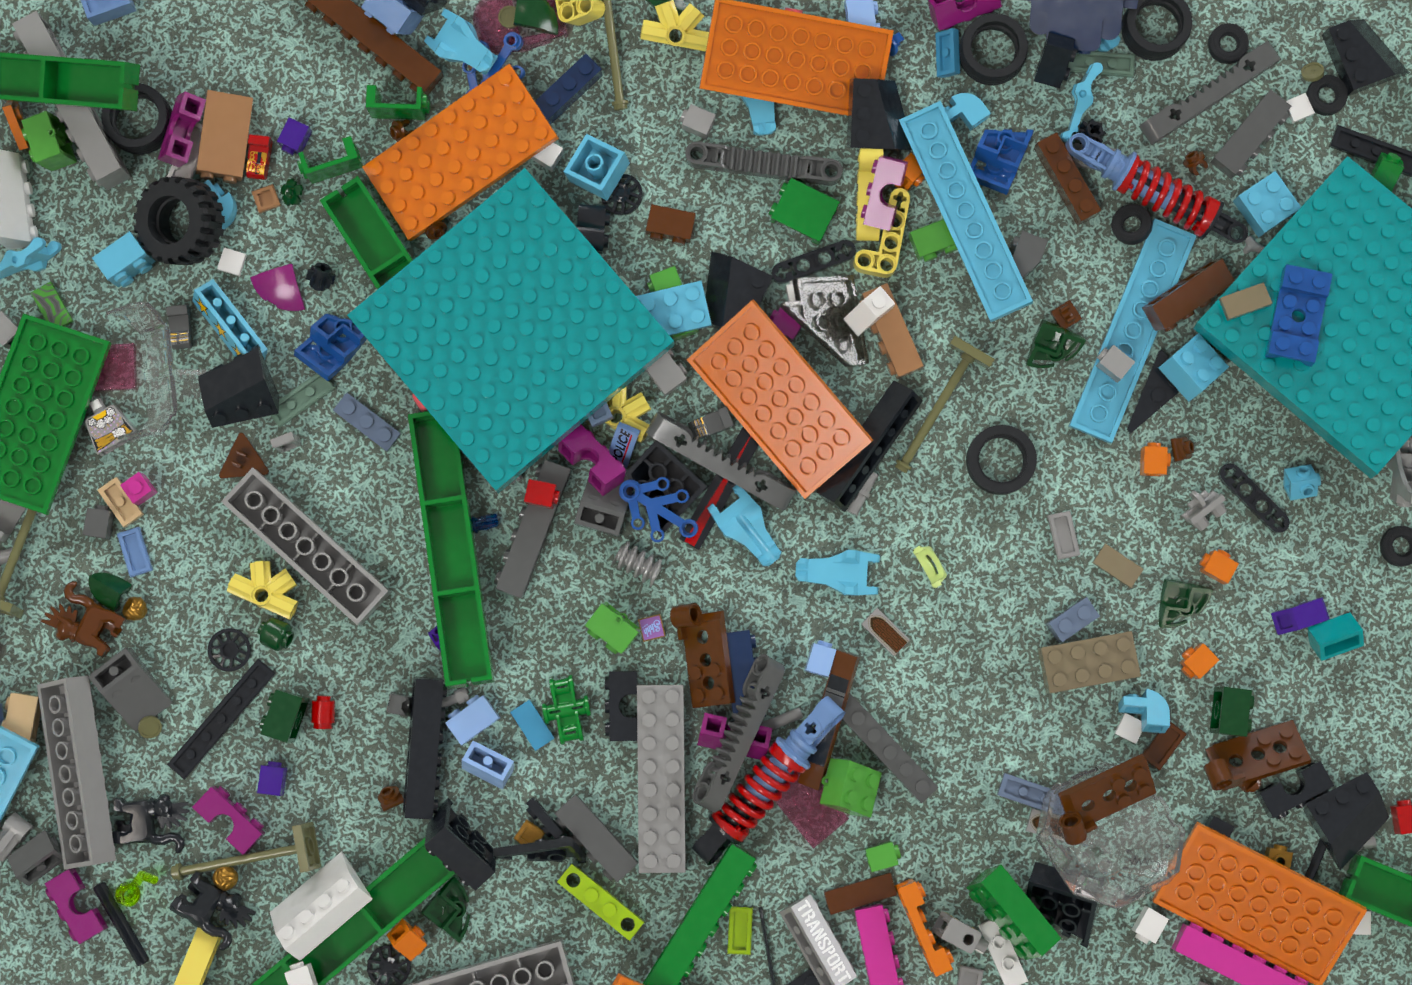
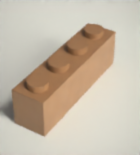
M886 283L881 285V287L894 301L895 305L893 309L870 327L873 335L876 333L880 342L877 345L882 355L886 354L889 363H886L890 375H895L896 379H900L921 370L924 366L889 285ZM877 288L862 293L861 299L864 300Z

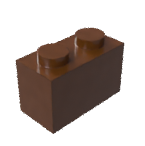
M651 204L646 235H650V239L655 241H663V238L672 240V243L675 245L685 246V243H691L696 213Z

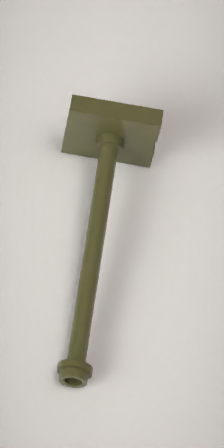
M602 0L605 4L604 19L615 101L612 102L614 111L626 110L629 103L628 100H624L612 3L611 0Z
M957 336L953 337L948 346L961 353L960 358L962 360L902 460H896L895 467L904 473L911 470L910 462L969 364L976 362L988 369L995 360Z
M30 509L26 512L0 578V613L18 619L22 618L24 610L12 603L6 602L4 594L37 513Z
M314 821L292 826L295 845L187 866L176 863L175 866L171 867L172 878L180 881L184 879L185 875L194 874L195 871L200 873L216 870L220 867H231L297 854L300 873L321 868Z

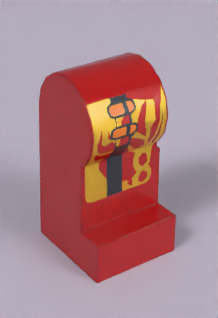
M249 134L246 176L251 179L266 180L273 141L269 136Z

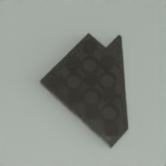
M854 275L796 278L792 280L796 301L780 303V307L845 367L869 364L864 332L857 336L843 320L859 304Z

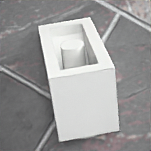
M880 286L862 300L843 320L857 336H860L893 309L895 303Z

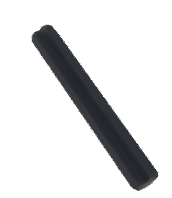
M105 882L97 884L93 890L137 966L145 964L149 961V957Z

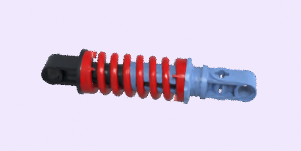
M1082 133L1074 134L1066 141L1065 147L1071 156L1082 161L1088 167L1100 171L1102 178H1108L1113 181V191H1118L1121 194H1125L1127 190L1132 191V200H1136L1138 196H1141L1143 198L1141 201L1143 206H1147L1149 202L1153 203V212H1157L1159 208L1164 209L1162 213L1164 218H1168L1172 211L1176 212L1173 223L1178 224L1182 217L1187 218L1183 225L1185 230L1190 229L1193 222L1196 223L1191 230L1194 231V235L1198 236L1200 240H1203L1208 233L1229 245H1235L1246 240L1248 236L1247 227L1222 213L1223 201H1218L1211 196L1204 198L1203 192L1201 190L1193 192V187L1190 184L1182 187L1181 179L1175 178L1172 180V175L1169 172L1161 175L1160 167L1155 166L1151 168V163L1147 160H1140L1136 152H1132L1127 157L1121 154L1119 149L1113 151L1106 145ZM1074 139L1081 141L1082 149L1080 151L1073 148L1072 142ZM1232 228H1236L1239 231L1240 235L1237 240L1231 236Z
M829 696L824 697L797 729L793 728L789 732L790 735L786 739L776 738V741L769 748V752L772 755L770 759L767 756H762L760 758L763 763L762 768L758 765L752 767L755 776L746 774L744 776L747 782L746 786L742 783L736 785V789L741 794V797L733 792L728 794V798L733 803V806L724 802L721 809L725 814L717 811L711 812L708 815L713 825L692 847L707 865L717 861L731 842L742 845L749 835V828H755L758 824L757 819H763L766 816L765 810H771L774 807L773 801H779L782 798V792L790 789L789 782H796L798 780V773H803L811 767L807 760L808 757L816 753V746L845 715V712ZM813 725H816V726H815V730L817 731L816 733H812V732L814 731L813 728H812Z

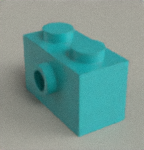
M1351 612L1307 628L1310 646L1321 661L1364 646L1363 629Z

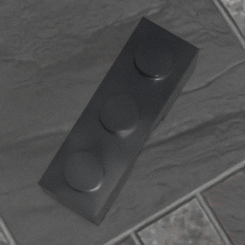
M609 671V676H605V690H609V699H605V713H609V723H605V737H610V741H637V718L624 716L619 708L623 697L626 695H637V671Z
M1314 761L1295 771L1299 777L1300 786L1293 794H1288L1280 782H1274L1255 792L1268 818L1281 819L1289 814L1288 810L1294 807L1297 809L1302 808L1309 802L1310 798L1314 796L1318 798L1329 792L1328 789L1333 787L1334 784L1321 761Z

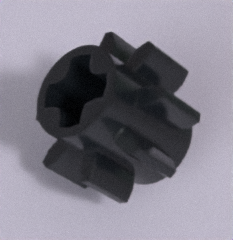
M1092 118L1088 124L1083 121L1079 125L1080 130L1077 133L1085 134L1097 142H1103L1102 137L1106 132L1103 131L1102 123L1096 122Z
M316 263L315 266L311 265V269L307 270L305 279L310 280L309 285L312 289L325 291L326 288L330 289V286L334 284L336 275L331 274L332 269L329 265Z

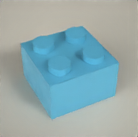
M586 134L563 172L569 182L608 201L630 162L625 152Z
M1276 171L1233 200L1258 238L1301 208Z
M130 231L92 257L106 279L118 288L130 285L134 281V276L139 273L144 274L152 269V264L156 262L151 255H147L143 249L145 246L140 245L137 237Z
M1199 333L1159 367L1161 372L1188 402L1205 390L1229 368Z

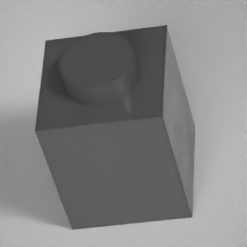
M95 505V509L87 508L82 535L110 540L115 515L109 511L108 506Z

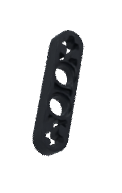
M842 240L780 262L772 269L773 280L778 284H786L792 280L845 263L853 259L856 247L853 242ZM843 245L846 248L852 249L849 251V256H846L844 253L837 255L839 259L835 261L834 253L831 250L835 248V253L842 250ZM819 254H829L831 261L828 264H821L818 261ZM800 260H805L809 263L810 268L806 272H800L797 269V263ZM793 263L795 276H792V272L787 273L785 279H782L781 276H776L778 268L786 271L790 269L788 264Z
M1229 463L1219 469L1218 476L1221 482L1270 531L1281 533L1288 529L1290 524L1288 516L1238 466ZM1225 469H1233L1234 473L1232 475L1237 480L1240 476L1243 478L1242 481L1237 483L1235 488L1232 486L1235 481L1231 477L1228 479L1224 477L1226 475ZM1242 484H1247L1251 487V494L1248 497L1240 493L1239 489ZM1259 500L1267 503L1268 508L1265 513H1260L1256 509V503ZM1274 509L1276 513H1273L1272 515L1276 519H1283L1281 523L1283 527L1279 526L1275 528V521L1271 517H1269L1268 520H1266L1265 516L1269 515Z

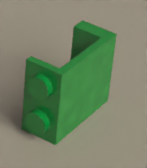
M367 85L366 109L371 118L426 120V114H430V100H428V95L424 93L422 87H417L416 104L382 103V96L376 85Z
M352 137L342 138L347 156L318 166L311 167L310 161L303 151L299 152L300 160L297 161V164L304 178L309 179L314 184L362 168L363 163Z
M791 178L789 183H783L779 195L782 197L779 203H773L769 211V215H771L770 222L775 223L777 221L811 238V242L819 246L840 201Z

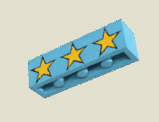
M214 279L195 289L192 302L233 355H244L250 352L252 347L259 345L265 360L268 349Z

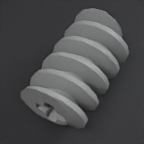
M627 541L620 547L611 565L618 561L619 570L626 565L627 574L634 570V578L642 574V582L645 583L648 579H651L650 587H652L662 569V559L653 563V554L646 559L645 550L637 554L638 546L635 545L630 550V542Z

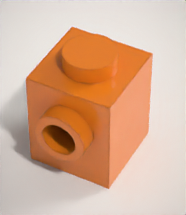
M912 153L903 160L908 162L903 185H895L897 188L905 189L907 192L913 186L918 187L925 179L917 159Z
M1147 443V446L1141 448L1140 476L1163 477L1167 475V467H1170L1171 454L1168 453V447H1161V443Z
M1218 549V551H1210L1209 554L1205 553L1199 565L1202 566L1200 572L1225 585L1231 580L1239 563L1230 559L1231 555Z
M1201 643L1194 649L1189 647L1181 655L1184 659L1180 664L1183 666L1182 672L1188 678L1201 679L1219 659L1204 643Z
M404 919L386 935L392 946L409 961H412L421 954L427 946L423 938L425 933L417 925L411 926Z

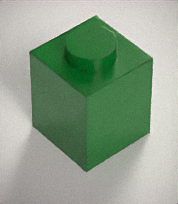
M1381 152L1370 175L1392 192L1404 169L1403 160L1394 153H1388L1387 155Z

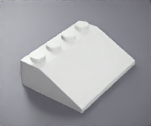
M0 149V244L8 250L24 248L34 238L38 237L37 227L33 226L32 217L36 215L33 204H30L29 195L33 194L30 181L27 182L26 174L30 172V167L27 159L25 160L19 153Z
M341 851L270 911L275 934L283 948L300 961L369 903L372 897Z

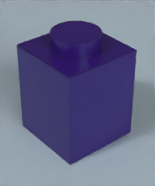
M288 117L277 142L282 147L281 150L293 156L294 153L298 154L304 150L312 130L309 126Z
M268 761V765H261L257 793L276 796L284 795L287 767H282V762Z

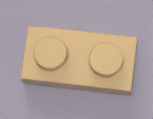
M115 477L97 491L121 525L126 528L142 517L144 513L138 505L131 502L120 486L122 482L118 477Z

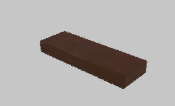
M889 872L825 891L824 895L830 915L896 896L897 892Z

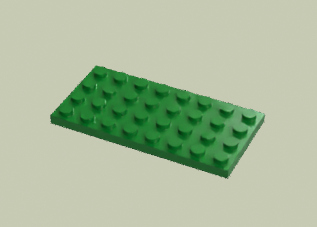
M23 313L0 373V500L45 515L49 514L111 347V342Z

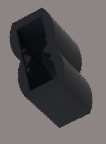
M579 204L577 229L598 253L603 254V249L608 248L609 235L605 234V226H610V212H606V206Z

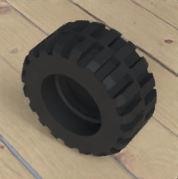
M163 177L149 184L148 187L150 189H144L141 193L142 199L137 201L135 206L137 207V212L133 216V219L136 220L134 231L139 235L137 240L140 245L145 246L143 249L147 255H152V258L158 262L175 265H193V263L203 262L204 257L209 258L214 252L212 249L218 248L221 242L219 237L223 236L224 233L222 223H225V216L221 214L223 207L221 203L217 202L219 199L217 194L211 191L207 184L190 178ZM182 201L188 210L189 226L184 237L177 241L171 233L169 220L174 206Z

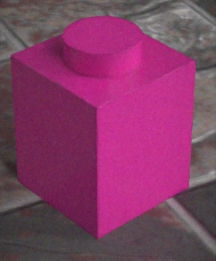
M141 472L136 473L120 485L131 502L138 506L158 493L147 476Z

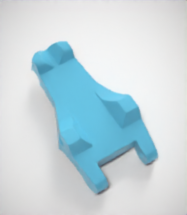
M444 8L441 15L447 19L435 39L427 35L424 42L439 57L449 62L466 63L480 73L487 75L498 56L479 41L476 30L470 22Z
M1097 62L1089 65L1081 82L1073 85L1071 94L1074 98V108L1068 130L1061 133L1060 138L1062 142L1066 143L1072 136V133L1078 132V125L1080 124L1082 114L1093 103L1091 84L1103 70L1101 63Z
M740 96L749 110L753 134L757 136L773 134L776 131L774 102Z
M36 237L22 251H6L0 262V279L24 270L39 272L46 269L47 261L61 251V244L51 241L45 247L46 241L43 238Z
M735 485L732 489L739 497L738 500L721 513L713 503L707 509L725 537L744 545L758 559L762 566H770L780 558L781 551L765 528L761 507L743 488Z
M846 550L829 558H800L796 562L795 576L799 582L827 585L847 596L878 595L879 587L867 586L868 562H880V555L858 550Z

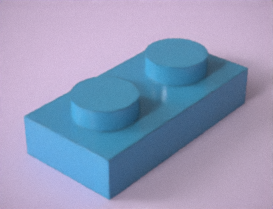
M951 28L935 33L937 77L946 78L960 74L959 30Z

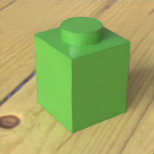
M892 841L864 848L871 872L899 865L897 859L901 858L898 845L893 846Z

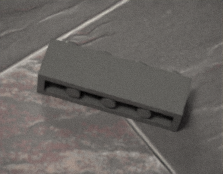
M1270 89L1210 163L1230 179L1235 175L1240 177L1248 167L1245 164L1249 158L1254 159L1262 150L1259 147L1263 141L1268 142L1276 133L1273 130L1277 124L1282 125L1290 116L1287 112L1292 106Z
M577 794L554 813L557 816L555 821L563 830L568 828L573 833L571 838L579 847L583 845L589 851L586 855L594 864L599 862L604 867L602 873L610 881L614 879L618 883L638 864L633 855Z

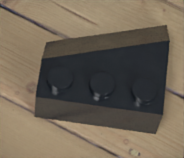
M1364 19L1348 20L1328 28L1322 34L1339 79L1347 87L1348 96L1410 73Z
M850 79L847 148L912 150L899 122L905 115L896 82L894 80Z
M711 251L705 297L712 327L720 330L752 300H755L760 306L772 283L773 276L732 256Z
M259 345L252 347L251 351L244 355L239 354L235 356L233 361L225 365L220 364L198 376L204 411L212 428L279 414V394Z
M657 440L625 473L629 480H635L639 484L653 482L660 477H666L670 481V486L665 491L656 489L643 493L651 499L674 494L681 489L688 491L689 500L687 502L662 505L679 517L709 487L669 448ZM663 479L658 483L660 488L667 486V482ZM684 492L678 494L679 500L684 501L686 499ZM658 514L660 528L665 533L673 523Z
M1368 772L1306 803L1303 809L1340 871L1389 819L1380 791Z
M447 798L433 816V820L431 819L427 825L425 848L429 854L437 856L447 870L454 871L464 885L471 886L476 891L495 873L496 859L494 858V848L478 830H470V825L467 822L468 819L462 813L457 815L451 808L453 802Z
M1035 862L1028 882L1027 897L1050 925L1056 924L1063 930L1061 934L1068 938L1071 934H1074L1083 939L1080 945L1088 948L1100 902V891L1103 888L1104 882L1072 872L1068 875L1069 871H1061L1059 868Z

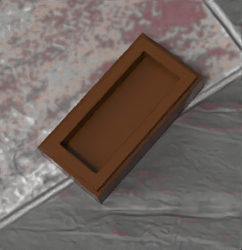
M1170 721V727L1165 733H1157L1142 754L1150 765L1160 771L1184 739L1186 733Z

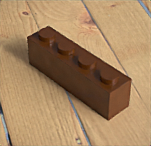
M1056 132L1037 142L1034 150L1076 225L1079 226L1096 217L1101 212V209L1058 133Z
M1222 258L1211 260L1143 306L1142 309L1155 331L1164 330L1167 332L1177 326L1176 322L1180 319L1185 320L1194 315L1196 308H1202L1212 302L1211 298L1215 295H1222L1235 280Z

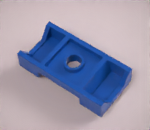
M1288 264L1285 265L1282 270L1265 357H1283L1300 361L1309 367L1313 366L1316 361L1319 346L1318 338L1333 274ZM1292 312H1301L1304 315V320L1302 322L1294 321Z

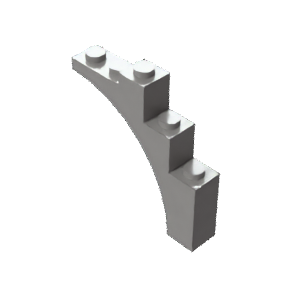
M1412 436L1387 463V468L1393 471L1390 499L1400 507L1412 506Z

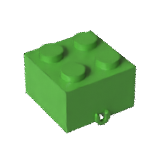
M44 111L21 120L24 127L22 128V134L25 140L29 142L31 148L29 149V155L34 163L50 171L77 163L72 148L73 142H71L66 134L64 122L61 123L58 117L48 111Z
M608 602L602 603L585 624L589 628L587 633L596 640L601 638L607 642L605 647L614 654L626 652L642 631L640 627L628 619L627 614L620 613Z
M830 758L827 775L822 778L824 787L820 804L852 816L871 818L881 772L851 760Z

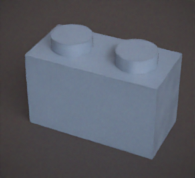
M1085 597L1045 625L1057 642L1061 643L1100 617L1089 599Z

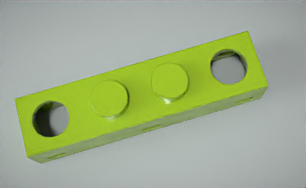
M573 863L557 881V883L629 941L644 923L643 919ZM571 873H575L580 877V883L576 887H570L567 884V876ZM629 917L634 920L635 926L633 930L624 931L622 929L621 921L624 918Z

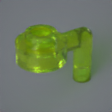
M139 871L131 883L124 882L117 887L115 892L116 901L126 907L135 905L140 898L139 886L142 882L156 884L158 876L145 871Z

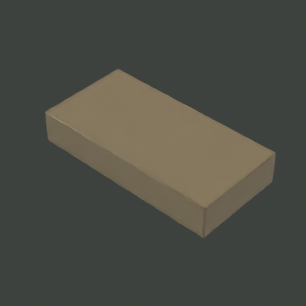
M1264 282L1219 299L1227 321L1273 304Z
M1107 544L1103 545L1092 562L1129 588H1132L1144 570Z

